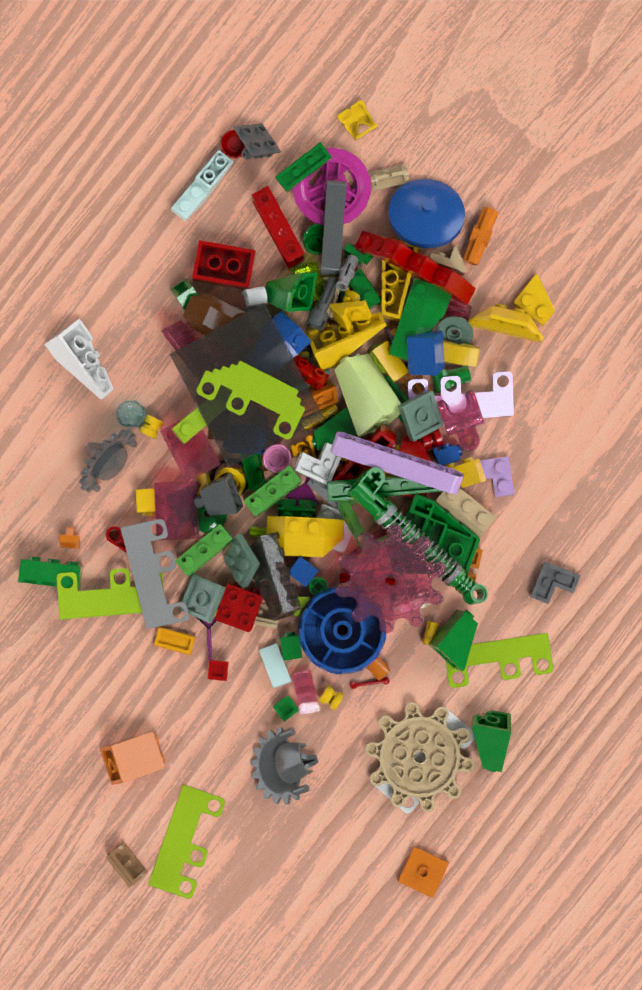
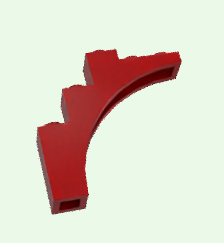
M362 231L354 247L361 252L381 259L425 282L435 285L457 302L468 305L476 290L473 285L454 270L438 265L428 256L412 251L400 241Z

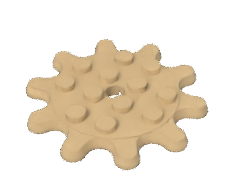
M410 702L405 707L406 715L402 721L396 722L386 715L379 719L378 723L384 731L385 737L383 741L379 743L370 742L365 747V752L368 756L376 757L380 761V767L371 774L370 782L374 786L387 783L393 787L394 792L391 797V803L394 807H401L408 798L415 797L419 800L421 809L425 812H430L435 807L434 797L436 794L443 792L453 799L461 795V788L456 784L455 776L461 771L470 772L475 766L471 758L460 754V746L469 740L470 733L466 728H460L455 731L447 728L446 720L449 712L445 707H438L432 716L424 717L420 713L418 704ZM418 751H422L425 754V760L422 762H417L414 759V755Z

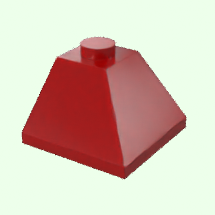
M405 435L399 451L431 462L424 444L419 442L420 439L410 441L409 437Z

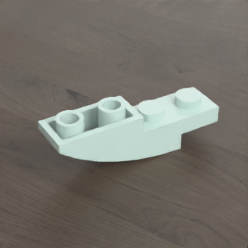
M218 150L195 177V181L172 206L171 211L186 222L206 201L234 161Z

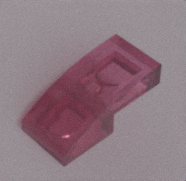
M311 670L292 674L300 714L320 711Z

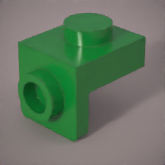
M350 243L344 248L345 258L347 259L348 255L356 256L360 267L363 264L367 265L374 257L366 253L363 256Z

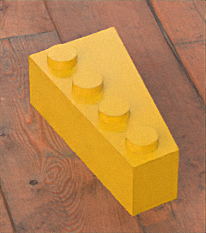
M400 241L412 251L420 253L421 249L419 247ZM382 260V316L384 319L399 322L414 276Z

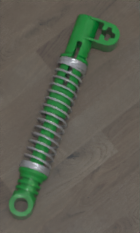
M374 467L364 471L350 488L348 495L368 511L378 525L382 524V529L387 528V533H391V537H396V541H401L400 544L405 545V549H410V553H414V557H419V561H423L424 566L428 565V569L432 570L433 574L437 573V578H441L442 582L447 586L455 587V590L462 594L467 604L475 605L484 602L488 597L487 588L473 581L469 575H466L464 568L457 561L450 564L452 557L446 560L447 553L441 556L440 554L443 549L436 551L438 545L431 547L434 540L427 543L429 536L425 538V532L420 533V528L416 529L415 524H410L411 520L407 521L406 516H401L402 512L398 513L397 508L391 502H386L376 493L385 481L383 470ZM370 480H373V481H374V482L369 483L368 485L365 483V482H368V481H370ZM474 590L477 592V599L473 595Z

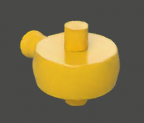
M348 286L343 296V303L360 301V295L355 291H350Z

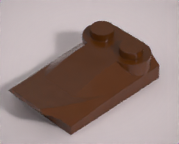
M209 293L192 296L183 314V317L192 329L239 353L243 352L258 317Z

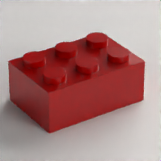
M199 240L192 279L196 282L235 289H250L256 250Z

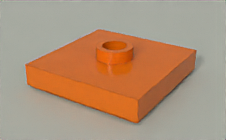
M414 846L398 882L433 898L449 862Z

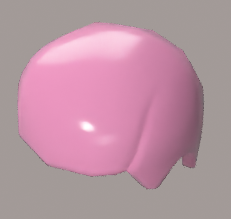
M271 444L265 448L262 454V462L270 472L280 473L290 465L291 454L284 445Z

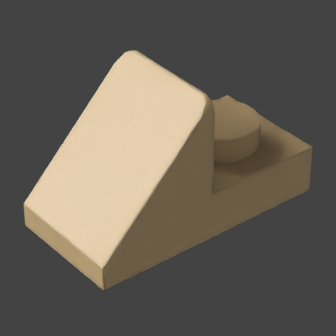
M456 245L450 259L446 258L447 255L442 252L436 251V254L431 253L430 259L438 265L454 270L458 274H465L466 267Z

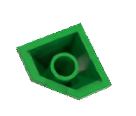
M302 272L267 281L265 287L267 302L287 312L311 310L317 272Z
M491 710L485 716L473 715L472 729L483 769H487L490 772H502L511 736V714Z

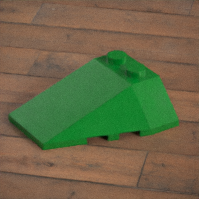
M415 494L405 512L406 520H411L410 524H415L416 529L420 528V533L425 532V538L429 536L427 543L434 540L431 547L438 545L436 551L443 549L440 554L441 556L447 553L446 560L452 557L450 564L457 561L464 568L466 575H468L480 538L440 507L434 500ZM401 541L394 542L389 567L405 573L433 574L432 570L428 569V565L424 566L423 561H419V557H414V553H410V549H405V545L400 544Z

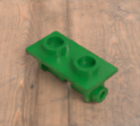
M240 453L249 491L261 488L267 481L265 480L263 470L259 468L262 466L260 454Z
M293 499L278 501V516L316 518L317 502H313V500H299V506H295L296 500Z

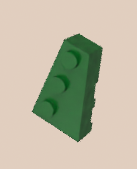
M29 556V560L21 559L19 583L57 587V575L59 573L74 572L77 575V588L80 590L83 567L78 566L79 562L67 561V565L59 564L60 560L48 559V562L40 561L41 557ZM64 576L61 579L62 587H72L73 579L70 576Z

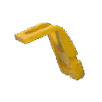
M363 100L356 102L350 109H346L337 115L340 123H343L344 128L355 141L360 140L368 132L378 127V123H374L369 111L366 110ZM360 124H364L370 127L369 129L358 135V128Z

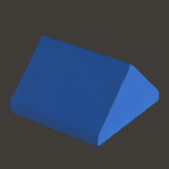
M442 330L406 337L408 371L410 375L436 376L445 368Z

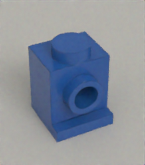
M451 443L440 446L441 450L439 451L437 447L432 449L436 463L442 466L460 461V456L463 455L459 444L451 446Z

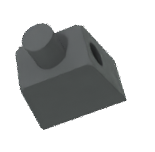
M231 473L204 485L200 490L201 496L194 498L195 506L197 508L205 506L209 515L236 514L243 508L242 500Z

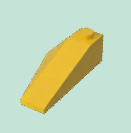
M381 312L371 314L370 320L352 321L349 331H346L339 324L330 325L326 323L323 331L312 328L305 331V333L311 340L310 345L320 368L324 370L339 363L341 359L350 355L387 325Z

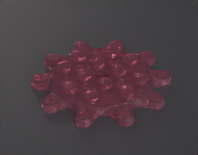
M398 525L390 526L388 535L383 541L375 540L369 532H362L358 537L362 547L361 553L357 556L343 554L338 560L340 567L349 571L350 579L345 583L339 584L336 588V593L339 597H353L357 601V607L352 612V619L360 623L368 616H376L380 621V630L385 634L393 631L394 623L399 618L408 620L413 627L421 626L423 617L420 613V607L425 603L439 605L443 601L442 593L433 589L431 583L435 577L442 576L445 573L446 567L442 562L431 563L426 560L425 553L430 547V540L422 536L414 543H406L402 539V529ZM388 576H394L397 580L392 586L385 582Z

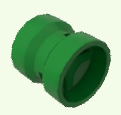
M316 577L309 583V590L313 595L328 589V583L321 577Z

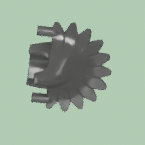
M122 429L118 435L114 432L109 441L103 440L102 443H87L90 459L86 461L88 466L81 471L83 477L79 483L82 485V490L86 489L88 493L91 490L99 492L101 487L96 483L97 478L100 480H110L123 469L128 458L127 451L123 446L127 444L132 448L137 446V442L134 440L136 435L130 429L127 431Z
M279 727L276 734L272 730H268L267 739L264 737L259 738L261 748H253L257 759L251 760L250 764L257 769L251 777L259 779L256 789L261 790L265 788L264 798L269 799L273 796L274 804H279L282 798L284 804L288 805L290 804L291 797L294 800H299L300 794L309 792L307 784L299 786L300 781L313 772V770L307 771V769L319 763L317 755L301 753V748L307 746L305 743H290L287 740V737L296 734L293 727L287 730Z

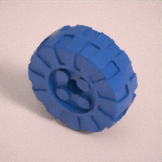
M334 586L328 588L327 591L323 590L316 594L304 607L298 625L299 641L308 659L320 669L333 674H352L368 667L381 653L387 634L385 616L378 603L366 592L350 586ZM340 625L348 627V633L344 636L337 633V628Z

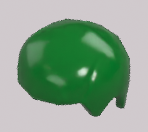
M311 225L303 235L304 248L310 254H322L324 225Z

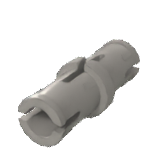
M347 256L344 266L339 271L340 276L336 283L337 289L341 291L347 290L350 280L355 275L354 270L359 261L356 256Z

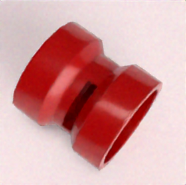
M439 429L421 438L426 451L431 450L434 446L440 447L444 445Z

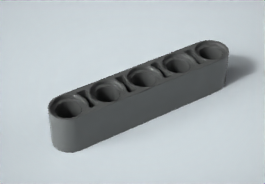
M327 180L320 275L340 276L346 181Z

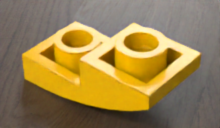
M443 340L445 362L464 366H477L480 354L479 347L465 343L459 345Z

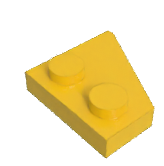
M535 274L513 302L518 308L525 310L526 314H530L531 318L542 327L555 312L537 274Z

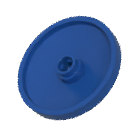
M418 179L410 181L396 190L389 203L388 219L394 233L404 242L419 248H437L450 243L458 236L464 224L465 208L460 196L448 185L436 180Z

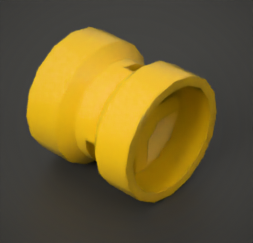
M147 414L144 419L145 423L140 427L139 432L156 440L158 436L157 431L164 422Z
M328 685L321 695L319 702L328 704L335 711L345 694L334 691L333 687Z

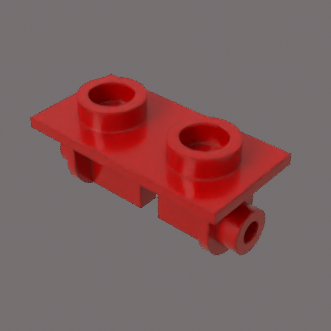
M298 355L288 368L291 371L290 374L301 380L304 375L308 378L305 382L315 389L321 390L329 377V374L325 373L322 369L317 368Z

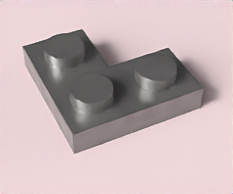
M544 561L530 597L549 604L555 587L574 593L581 575Z

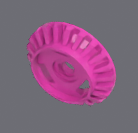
M326 148L332 159L319 168L323 173L313 187L308 182L315 172L293 188L294 199L299 210L307 219L316 224L324 225L325 211L321 210V205H325L327 180L346 181L344 224H347L358 218L368 204L371 195L370 176L365 165L354 154L343 149ZM347 171L351 174L356 188L352 190L343 174Z

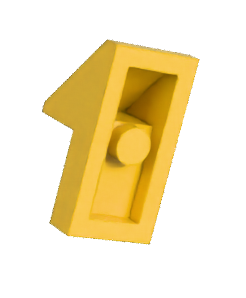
M366 300L329 305L334 320L346 331H349L352 321L370 320L371 312Z

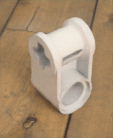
M264 286L246 289L241 292L247 306L245 309L257 310L267 303V293Z

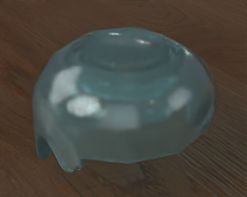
M136 400L125 401L119 405L116 411L117 421L127 429H135L142 425L145 420V407Z

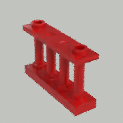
M269 186L251 194L254 200L253 205L288 270L304 262L305 258L303 255L305 253Z

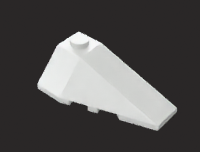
M79 318L44 345L56 361L98 398L103 399L114 388L106 369L99 362L98 357L100 355L98 350L95 351L91 343L93 338Z

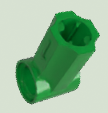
M468 366L449 371L442 370L436 376H432L436 393L441 392V379L443 377L458 376L461 385L472 382ZM448 380L445 383L446 390L457 386L454 380Z

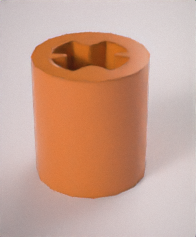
M379 656L372 664L366 667L378 681L391 670Z

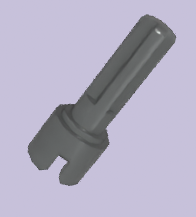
M329 277L316 308L311 309L306 320V324L310 323V327L321 331L324 330L329 318L327 310L336 290L337 278Z

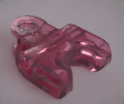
M473 390L466 392V408L458 414L451 412L444 400L437 401L447 435L450 436L457 433L459 442L464 449L468 451L477 449L480 444V438L476 426L485 423ZM468 436H471L473 438L471 439L472 443L468 444L467 442Z

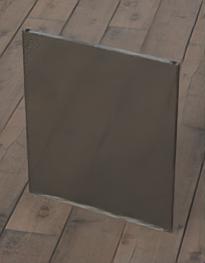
M265 303L170 354L228 467H233L235 464L284 439L273 431L280 414L250 400L243 415H238L228 410L226 404L233 390L223 385L220 386L213 400L200 396L197 393V388L205 371L213 372L215 368L221 370L223 366L230 368L231 364L238 365L239 361H242L299 391L297 397L301 399L300 405L305 407V411L294 433L324 418ZM209 382L203 384V393L211 395L214 392L213 384ZM236 397L232 400L231 405L235 410H240L243 408L244 402L241 398ZM282 422L279 425V431L282 434H288L291 431V425L288 422Z

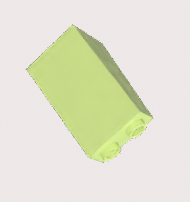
M357 354L350 358L346 356L339 361L340 365L334 370L358 437L372 434L382 423L385 426L389 425L401 414L398 407L401 404L369 354Z

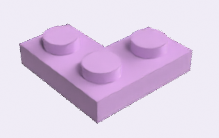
M509 457L482 460L481 465L486 479H492L494 496L514 495Z

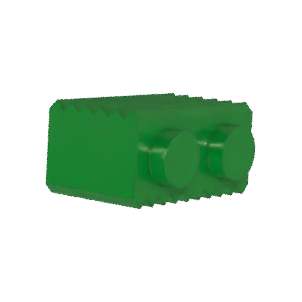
M361 269L356 271L348 286L350 290L360 295V301L366 300L371 311L380 305L382 300Z

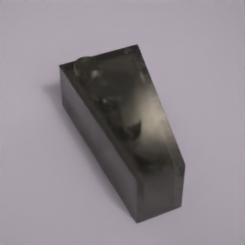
M279 532L260 536L249 546L260 563L253 579L274 621L292 616L301 609L295 585L290 583L291 572L289 566L286 567L283 560L285 555L284 549L280 548L277 540L280 538Z

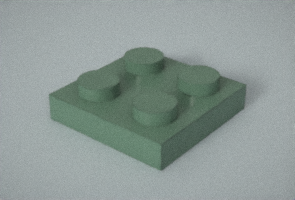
M428 390L398 405L410 441H416L444 426L432 390Z
M239 534L235 535L223 559L226 566L231 570L235 581L238 582L241 588L248 587L260 563L243 535Z
M193 574L182 602L186 604L190 615L212 623L226 587ZM179 607V610L185 612L182 607Z

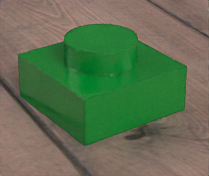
M289 695L273 706L284 722L300 711Z

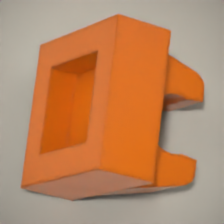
M67 527L66 535L60 534L59 543L61 548L80 549L81 541L79 536H75V527Z

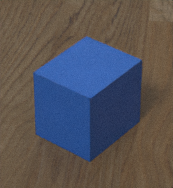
M300 556L288 571V574L306 587L319 570Z

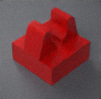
M209 660L208 679L227 681L229 662Z

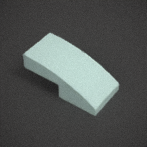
M278 644L260 649L259 651L273 688L292 682Z

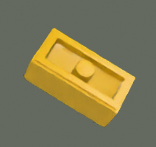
M386 341L373 349L372 353L392 382L395 383L409 373L400 358L389 355L391 345Z

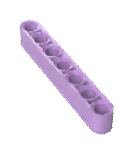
M343 432L336 433L330 450L339 457L372 468L377 467L384 472L451 494L458 493L464 474L457 470Z

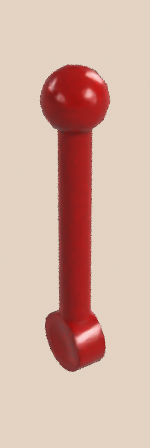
M384 677L380 681L351 682L350 687L351 689H356L360 686L381 683L387 685L390 679Z

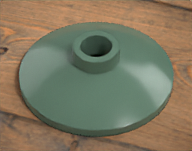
M450 316L444 318L435 329V331H443V340L459 345L462 343L470 344L473 339L471 324L461 317Z

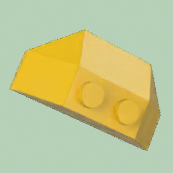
M496 304L468 320L472 327L538 343H541L544 338L530 314H526L525 310L514 308L513 311L506 309L507 306Z
M267 516L266 536L284 556L324 557L343 540L344 520Z

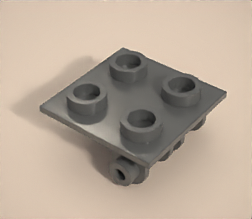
M262 123L233 127L246 146L241 153L242 157L246 160L266 156L271 157L273 154L281 153L276 142Z

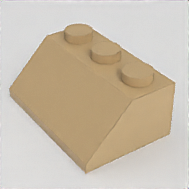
M460 488L457 494L442 491L435 500L440 507L450 513L479 538L496 519L493 514Z

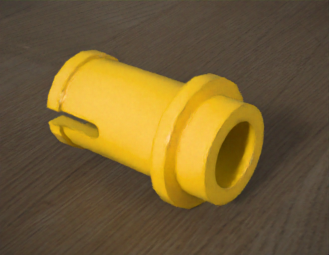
M427 621L424 638L421 640H423L422 644L429 646L436 636L439 624Z

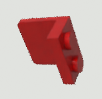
M235 581L232 584L228 583L215 619L218 622L250 632L265 596L261 595L262 591L251 588L250 591L243 589Z

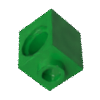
M295 632L283 633L284 637H280L283 661L303 658L299 635H295Z

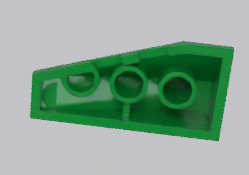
M415 278L389 355L407 361L406 337L431 332L438 321L444 317L452 297L435 285Z

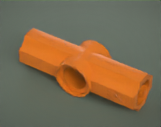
M483 206L478 222L474 226L469 238L470 242L463 261L478 266L483 251L489 243L492 228L499 213L495 209Z

